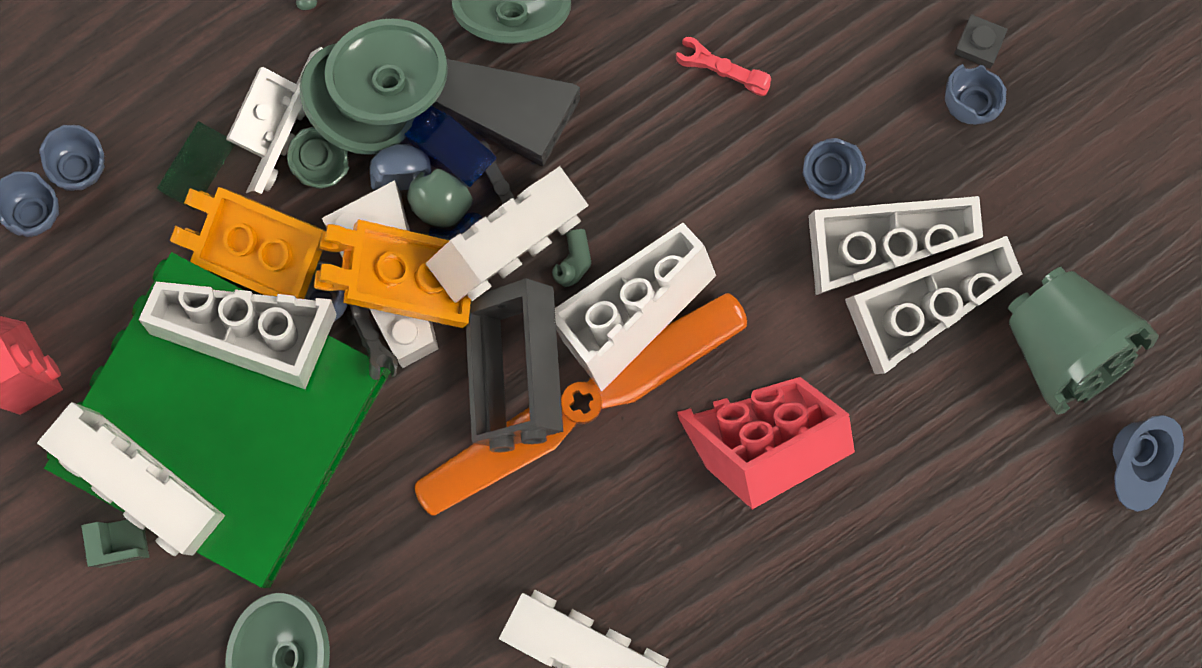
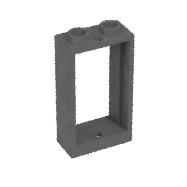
M526 278L484 292L471 301L469 322L466 325L472 443L489 446L491 452L513 451L515 444L544 443L547 441L546 436L563 432L553 287ZM523 313L530 421L507 427L500 320Z

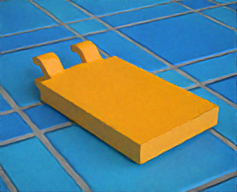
M218 187L215 196L201 190L189 189L184 203L208 213L201 233L189 228L183 229L175 226L170 241L194 251L190 262L263 295L277 296V294L293 295L298 299L305 298L323 251L319 246L322 231L326 232L325 230L225 188Z
M359 219L354 224L353 230L339 225L328 224L326 232L322 231L319 248L330 252L344 251L342 268L331 264L321 265V271L317 270L315 274L314 288L324 291H345L343 303L460 328H464L469 322L470 298L466 295L457 303H454L425 264L450 240Z

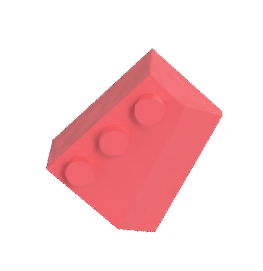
M0 316V408L21 415L63 390L57 379L61 376V372L49 355H43L26 322Z
M801 377L753 390L751 398L730 403L727 398L714 401L713 409L693 414L691 408L677 412L682 426L706 468L751 509L760 506L855 453L849 413Z

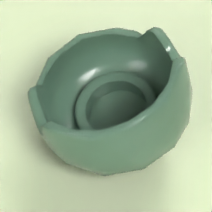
M314 127L300 130L289 143L287 160L290 171L304 185L317 189L334 186L349 170L348 151L326 140Z
M436 169L423 177L425 173L420 172L411 182L407 193V199L412 212L423 222L432 226L444 228L455 225L466 214L472 204L473 198L467 187L456 177L441 169Z

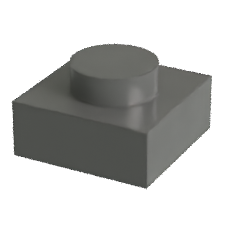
M971 14L954 54L991 69L1008 29Z

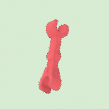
M685 37L682 44L694 49L695 53L687 57L677 52L676 60L680 65L684 67L708 68L717 72L721 77H728L744 84L749 91L756 95L765 96L771 85V76L755 69L750 71L731 63L727 58L717 57L711 54L693 37Z

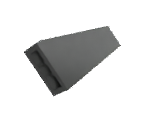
M446 59L448 74L445 86L440 96L429 108L543 167L580 101V87L572 83Z

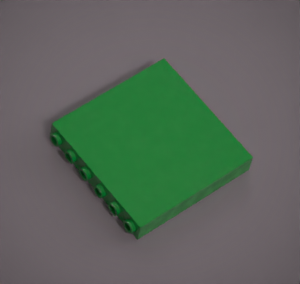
M171 252L167 260L163 259L157 265L152 277L154 281L146 295H141L135 302L132 309V320L126 330H121L111 344L112 353L104 366L101 365L94 372L90 380L91 389L84 401H80L77 404L99 412L225 515L196 551L197 553L261 588H270L391 371L388 368L380 367V378L378 380L372 379L369 375V357L328 335L306 389H302L150 335L139 321V318L156 282L212 287L213 290L230 292L242 290ZM49 452L47 453V459L49 460L44 467L45 470L125 512L116 503H109L98 496L91 489L92 485L82 477H77L59 463L56 457Z

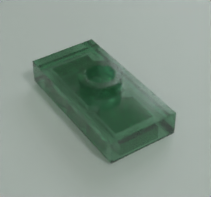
M198 121L157 189L177 202L195 210L196 208L184 203L189 189L192 188L197 191L206 192L235 144L226 140L227 136Z

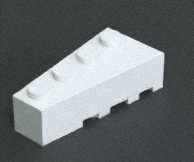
M560 166L525 189L517 196V199H510L487 218L485 216L463 234H459L451 239L425 263L454 303H457L466 295L471 301L475 300L492 287L488 282V279L498 273L502 279L522 265L518 259L521 255L528 251L534 257L552 243L548 236L554 231L558 230L561 235H564L581 222L577 214L589 205Z
M395 180L323 217L326 227L328 224H334L353 230L354 224L359 219L410 231L401 192ZM341 251L340 254L343 258L344 251ZM370 309L392 353L397 357L398 363L402 368L439 349L431 321Z
M979 196L814 210L809 215L815 293L818 295L982 238Z
M681 223L555 308L557 332L601 392L716 276L705 246L684 223Z
M1005 236L845 299L874 374H885L901 360L920 349L937 334L952 326L969 311L1022 275L1009 239Z
M156 282L139 321L150 335L306 389L337 314L331 299L316 298V300L298 299L293 295L277 294V296L253 294L252 291L235 290V292L213 290L212 287Z
M71 402L37 442V444L56 457L65 469L92 485L91 489L98 496L109 503L114 502L124 509V517L142 530L147 527L159 536L155 540L156 543L173 556H176L179 552L184 555L193 556L225 517L221 511L97 411Z
M534 590L532 596L525 593L521 594L499 637L501 641L552 667L553 665L556 668H667L666 665L669 661L668 658L649 648H646L643 655L628 647L631 639L610 628L606 635L592 629L591 626L594 620L573 609L568 616L554 609L557 601L537 590Z

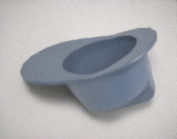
M1164 415L1152 416L1145 421L1130 423L1117 434L1113 443V456L1117 465L1114 476L1115 491L1119 501L1127 509L1137 512L1147 510L1157 503L1162 495L1173 468L1183 451V432L1181 426L1173 418Z

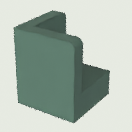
M128 519L113 523L94 522L81 525L88 567L102 568L149 558L145 528L144 530L138 528Z

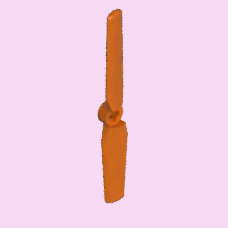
M725 293L667 325L602 392L591 378L588 382H576L569 385L561 397L563 432L546 436V442L540 444L518 443L515 444V449L509 452H491L489 446L474 443L415 483V493L420 505L428 514L437 515L555 450L577 424L592 422L599 416L601 409L636 402L747 327V317L742 305L733 295ZM580 392L583 397L590 395L593 398L589 403L590 411L584 414L580 409L573 411L570 408L575 403L573 397L575 393ZM529 407L507 421V427L530 421Z

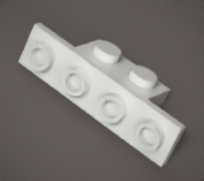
M322 47L310 53L296 84L264 67L259 68L226 140L262 157L246 191V194L252 197L261 195L263 190L268 192L277 178L278 170L274 169L278 157L280 154L283 156L287 154L289 143L295 137L290 131L296 119L301 121L305 116L300 99L302 73L310 59L323 49Z

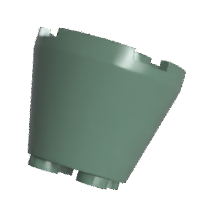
M1058 267L1045 276L1042 280L1043 286L1031 296L1028 293L1020 295L1009 305L1008 309L1012 313L1009 326L1044 400L1056 414H1063L1070 409L1067 403L1075 399L1078 402L1083 400L1084 403L1089 401L1134 366L1133 362L1139 356L1136 352L1142 346L1146 350L1153 347L1158 339V334L1146 320L1074 271L1066 272L1062 267Z

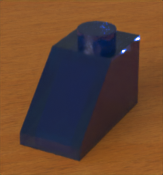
M432 106L416 116L411 128L404 134L416 148L421 149L428 155L432 166L453 175L469 188L497 158L451 116Z

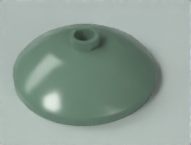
M452 0V10L456 20L463 28L484 40L500 44H521L543 38L559 28L570 13L571 0Z
M402 19L375 20L349 31L333 47L325 66V82L334 104L350 118L371 125L397 124L420 115L440 96L448 74L444 49L434 34L417 23Z
M336 44L329 45L318 51L306 65L300 80L302 107L313 127L332 144L358 154H377L386 147L400 144L412 130L416 117L397 124L371 125L354 120L344 114L332 101L325 82L326 62Z
M285 593L263 596L250 604L237 620L227 645L226 668H329L330 646L324 622L317 610L299 596Z

